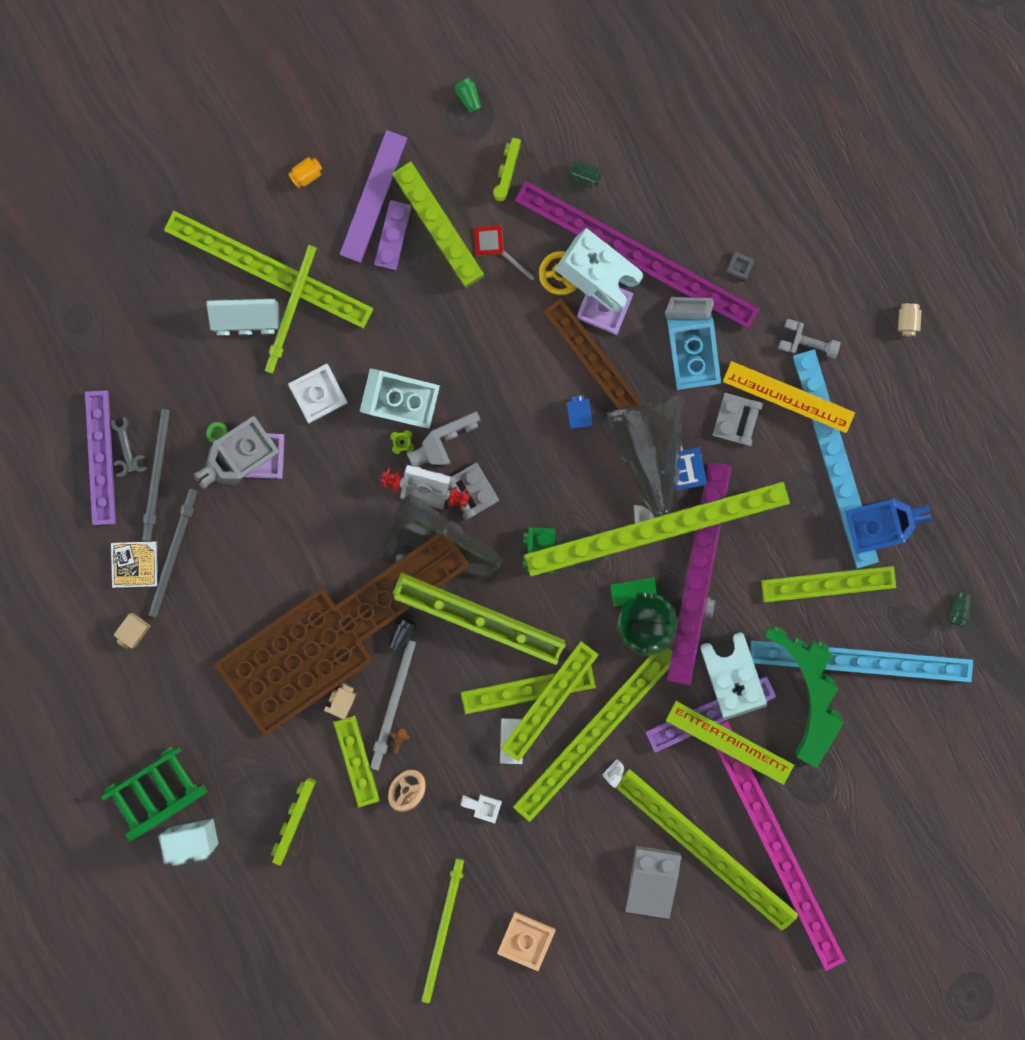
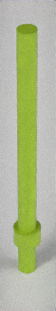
M312 245L307 247L274 345L271 344L268 352L270 356L265 367L266 372L273 373L278 357L281 358L284 350L282 346L317 247Z

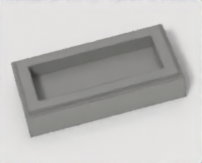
M671 297L665 311V316L667 319L709 320L714 301L712 298Z

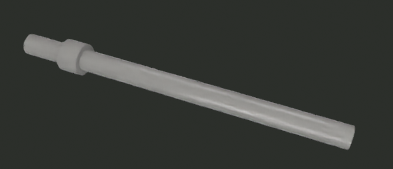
M411 640L407 641L378 742L375 741L373 748L375 753L370 768L379 770L383 754H386L388 748L386 743L416 642Z

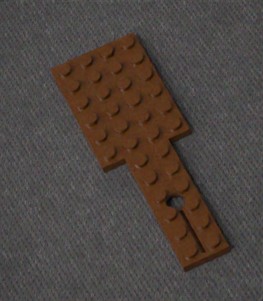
M444 529L337 605H335L326 590L321 588L214 665L264 737H266L374 661L362 641L412 607L409 604L394 599V584L401 573L439 588L469 567L470 564Z

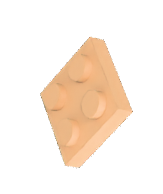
M514 912L497 954L539 971L556 929Z

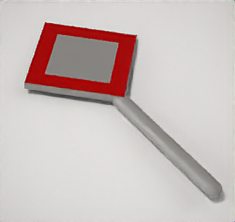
M502 225L474 227L476 256L502 254L528 278L534 280L535 277L504 251Z

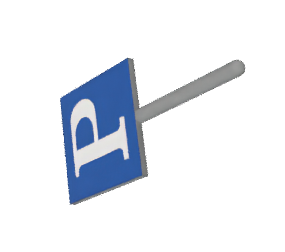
M672 409L671 416L678 452L662 455L669 491L706 485L700 447L683 450L675 410Z

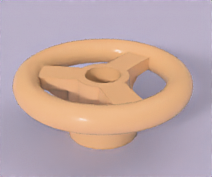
M407 770L400 773L393 780L388 792V800L393 809L405 812L414 808L421 801L425 792V779L423 775L416 770ZM413 776L417 778L419 784L411 786L405 778ZM400 784V786H401V790H400L401 795L399 796V798H398V800H397V802H396V800H395V791H396L397 786Z

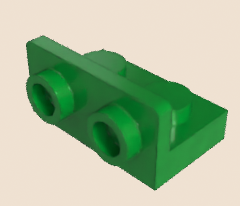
M529 528L528 532H524V545H528V554L554 547L555 529ZM523 554V568H527V572H529L525 558L526 554Z

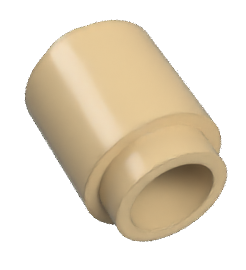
M906 303L902 304V308L899 309L898 331L902 332V336L914 337L916 333L920 332L922 311L919 310V304Z

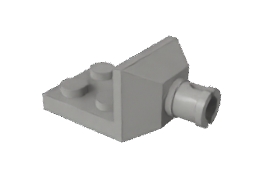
M474 412L431 431L422 443V447L407 453L412 466L419 467L426 463L450 465L451 462L441 439L444 438L445 441H449L458 437L457 432L465 429L467 433L478 428L477 423L481 422L478 413Z
M253 416L213 443L209 450L206 467L194 473V477L197 482L201 480L199 485L203 489L216 480L219 483L236 486L243 477L279 454L280 451L255 416Z

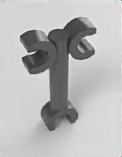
M126 417L122 418V427H118L116 421L111 420V427L118 432L125 462L118 460L113 463L114 466H123V471L117 473L116 477H124L127 473L133 471L145 472L148 470V467L140 468L138 466V461L145 459V456L138 455L133 459L126 432L129 426V421Z

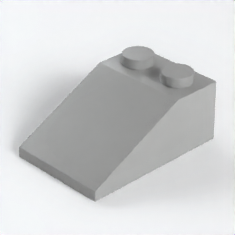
M642 846L635 847L625 912L670 919L681 862L679 852Z

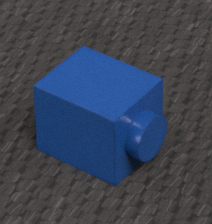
M584 396L571 397V402L566 403L570 430L592 427L589 399L584 400Z

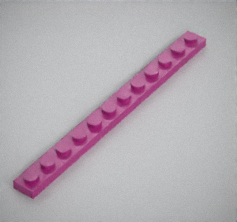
M728 721L720 724L732 731ZM716 748L824 969L827 971L845 962L846 960L750 766Z

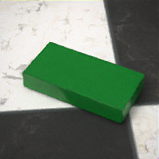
M654 577L610 584L614 607L624 605L630 599L636 598V593L639 592L657 594Z

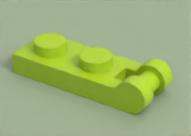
M512 137L511 143H506L504 156H507L505 165L501 164L498 177L501 178V182L494 189V198L498 202L504 201L507 197L521 145L520 139Z

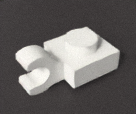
M480 794L478 800L463 795L460 804L463 807L475 810L474 817L495 823L502 802Z

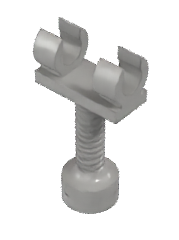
M791 319L786 320L784 328L797 331L793 343L781 340L778 349L795 354L798 344L801 343L816 349L825 350L827 357L836 359L841 342L831 340L829 343H824V341L805 337L801 334L804 323Z

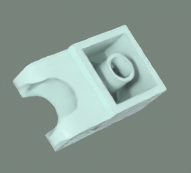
M587 228L575 237L555 268V271L589 297L593 296L613 312L622 311L627 302L626 296L619 290L618 282L633 287L638 285L643 278V273Z
M742 632L734 635L735 650L729 657L722 658L716 655L710 643L701 645V652L724 720L767 707V702ZM735 686L744 688L741 696H737V693L733 694L732 691L735 690Z

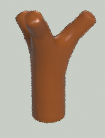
M400 729L398 733H389V736L395 739L393 752L397 754L401 743L410 738L406 730Z

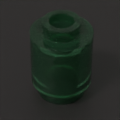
M573 161L568 178L572 179L574 183L592 189L593 185L598 186L602 174L598 173L600 169L582 161Z

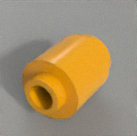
M307 157L292 168L289 176L298 188L301 186L305 187L322 175L320 170L323 168L316 158L311 160L310 157Z

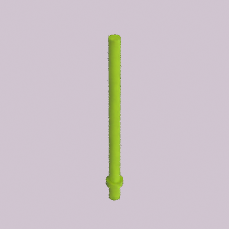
M456 858L453 871H450V885L421 1000L425 1003H430L459 881L463 878L464 860Z

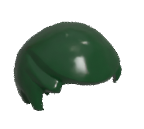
M639 592L636 593V598L627 601L619 611L617 629L624 645L633 652L645 656L657 655L664 652L674 641L678 629V618L670 602L661 595Z

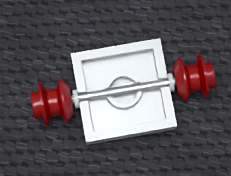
M407 465L404 478H402L400 471L392 474L389 468L387 472L383 471L380 484L384 485L383 490L389 486L395 492L400 486L402 488L400 498L442 510L445 501L448 500L450 508L454 504L459 505V510L461 511L462 507H467L470 496L466 494L467 489L463 492H458L457 486L451 489V492L448 491L451 477Z

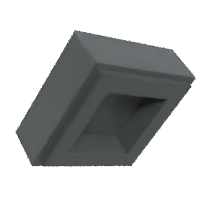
M734 252L726 273L747 281L755 259Z

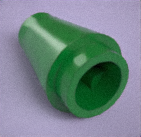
M470 77L454 85L456 89L454 92L468 109L469 113L481 107L475 83L471 81Z

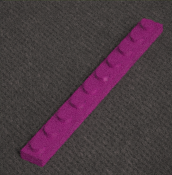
M709 462L706 474L707 484L704 485L701 505L726 498L732 470L730 465ZM721 524L696 530L667 681L691 685Z

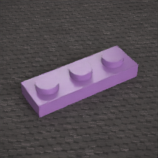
M390 200L375 266L397 270L412 205Z

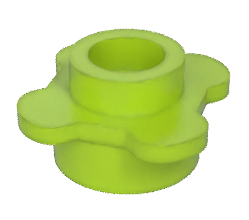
M406 430L404 433L393 432L390 438L393 440L392 451L395 454H399L401 451H413L414 445L411 443L412 433Z

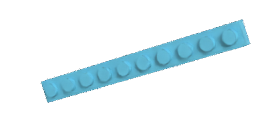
M815 349L792 356L802 390L830 402ZM811 419L856 568L877 563L879 560L876 550L856 554L845 511L862 507L840 431Z
M750 640V655L753 663L799 667L792 655L777 643ZM830 647L829 650L833 656L825 667L826 670L971 682L973 660Z

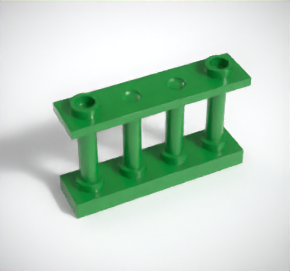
M170 747L161 753L163 758L118 786L115 782L104 789L106 794L101 797L104 801L111 796L130 825L128 827L130 831L125 834L129 842L208 792L204 784L200 787H197L196 784L193 785L175 757L177 753L182 751L180 747L175 750ZM166 760L186 789L184 791L186 795L181 799L173 795L156 768ZM148 772L167 801L166 805L168 807L162 811L159 808H155L137 780ZM129 784L148 812L147 816L149 819L143 823L140 820L137 821L119 793V790Z

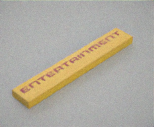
M732 361L723 379V382L845 433H847L855 415V412Z

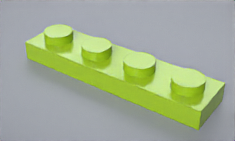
M308 777L306 782L301 781L297 790V794L300 795L297 803L292 802L288 812L291 815L289 823L284 822L279 834L283 836L280 844L275 843L271 855L274 856L272 863L279 866L283 863L316 780Z

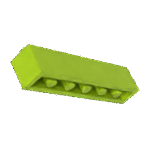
M412 162L392 173L399 187L465 289L482 279L484 273Z

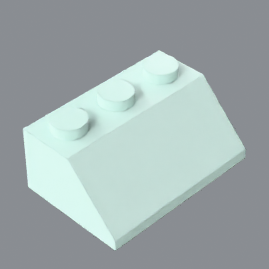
M275 299L207 301L210 329L213 332H217V336H228L232 331H239V335H252V331H261V334H275L274 330H279V303Z

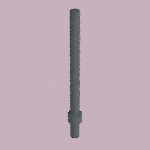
M161 409L146 514H143L142 523H144L142 540L151 542L153 524H156L157 518L155 509L170 410Z
M189 488L185 503L181 505L179 511L181 515L148 613L149 616L157 618L189 517L193 515L194 508L192 507L198 492Z

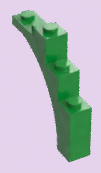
M767 626L764 631L765 637L784 647L795 659L803 673L808 691L809 713L803 738L795 754L799 759L817 768L844 724L838 711L830 707L827 710L828 705L838 691V687L834 684L836 680L826 674L821 676L833 654L829 650L830 646L820 640L817 643L811 640L808 646L805 647L806 643L797 637L789 638L786 636L787 632L780 627L775 626L773 629Z

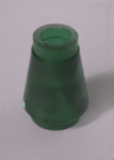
M957 593V597L948 614L950 624L966 627L967 622H970L971 596L969 594Z

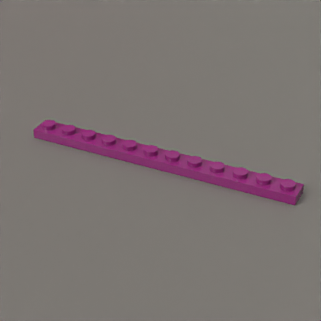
M525 181L515 199L516 203L577 236L587 228L640 271L690 298H712L714 301L713 311L746 329L750 328L759 311L755 306Z

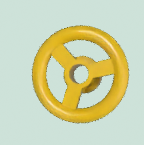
M565 251L549 254L542 261L539 268L541 284L547 291L555 295H567L577 289L566 278L558 276L557 271H555L558 264L553 267V271H546L548 264L556 258H562L566 253ZM546 278H555L558 281H563L567 288H555L549 284Z

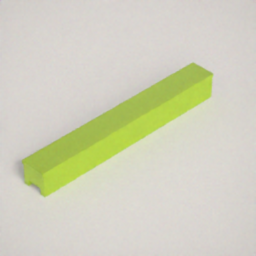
M401 573L393 591L394 599L555 665L558 663L562 649L566 646L564 639Z

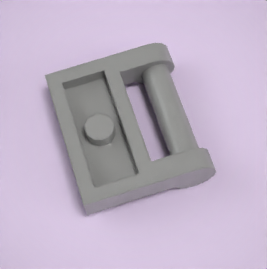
M724 393L712 436L751 446L753 441L751 436L758 412L762 410L763 403ZM744 406L750 407L743 436L741 437L736 435Z
M477 462L450 478L448 487L450 492L451 489L457 486L456 482L462 480L477 505L471 509L467 503V507L461 508L465 521L499 501Z

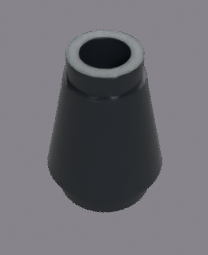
M400 617L399 620H396L388 646L396 651H400L416 631L414 629L416 624L405 617Z

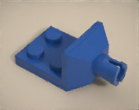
M892 498L887 501L846 510L845 513L856 554L905 543L916 528L915 525L932 522L931 514L920 515L930 512L929 505L911 508L910 505Z

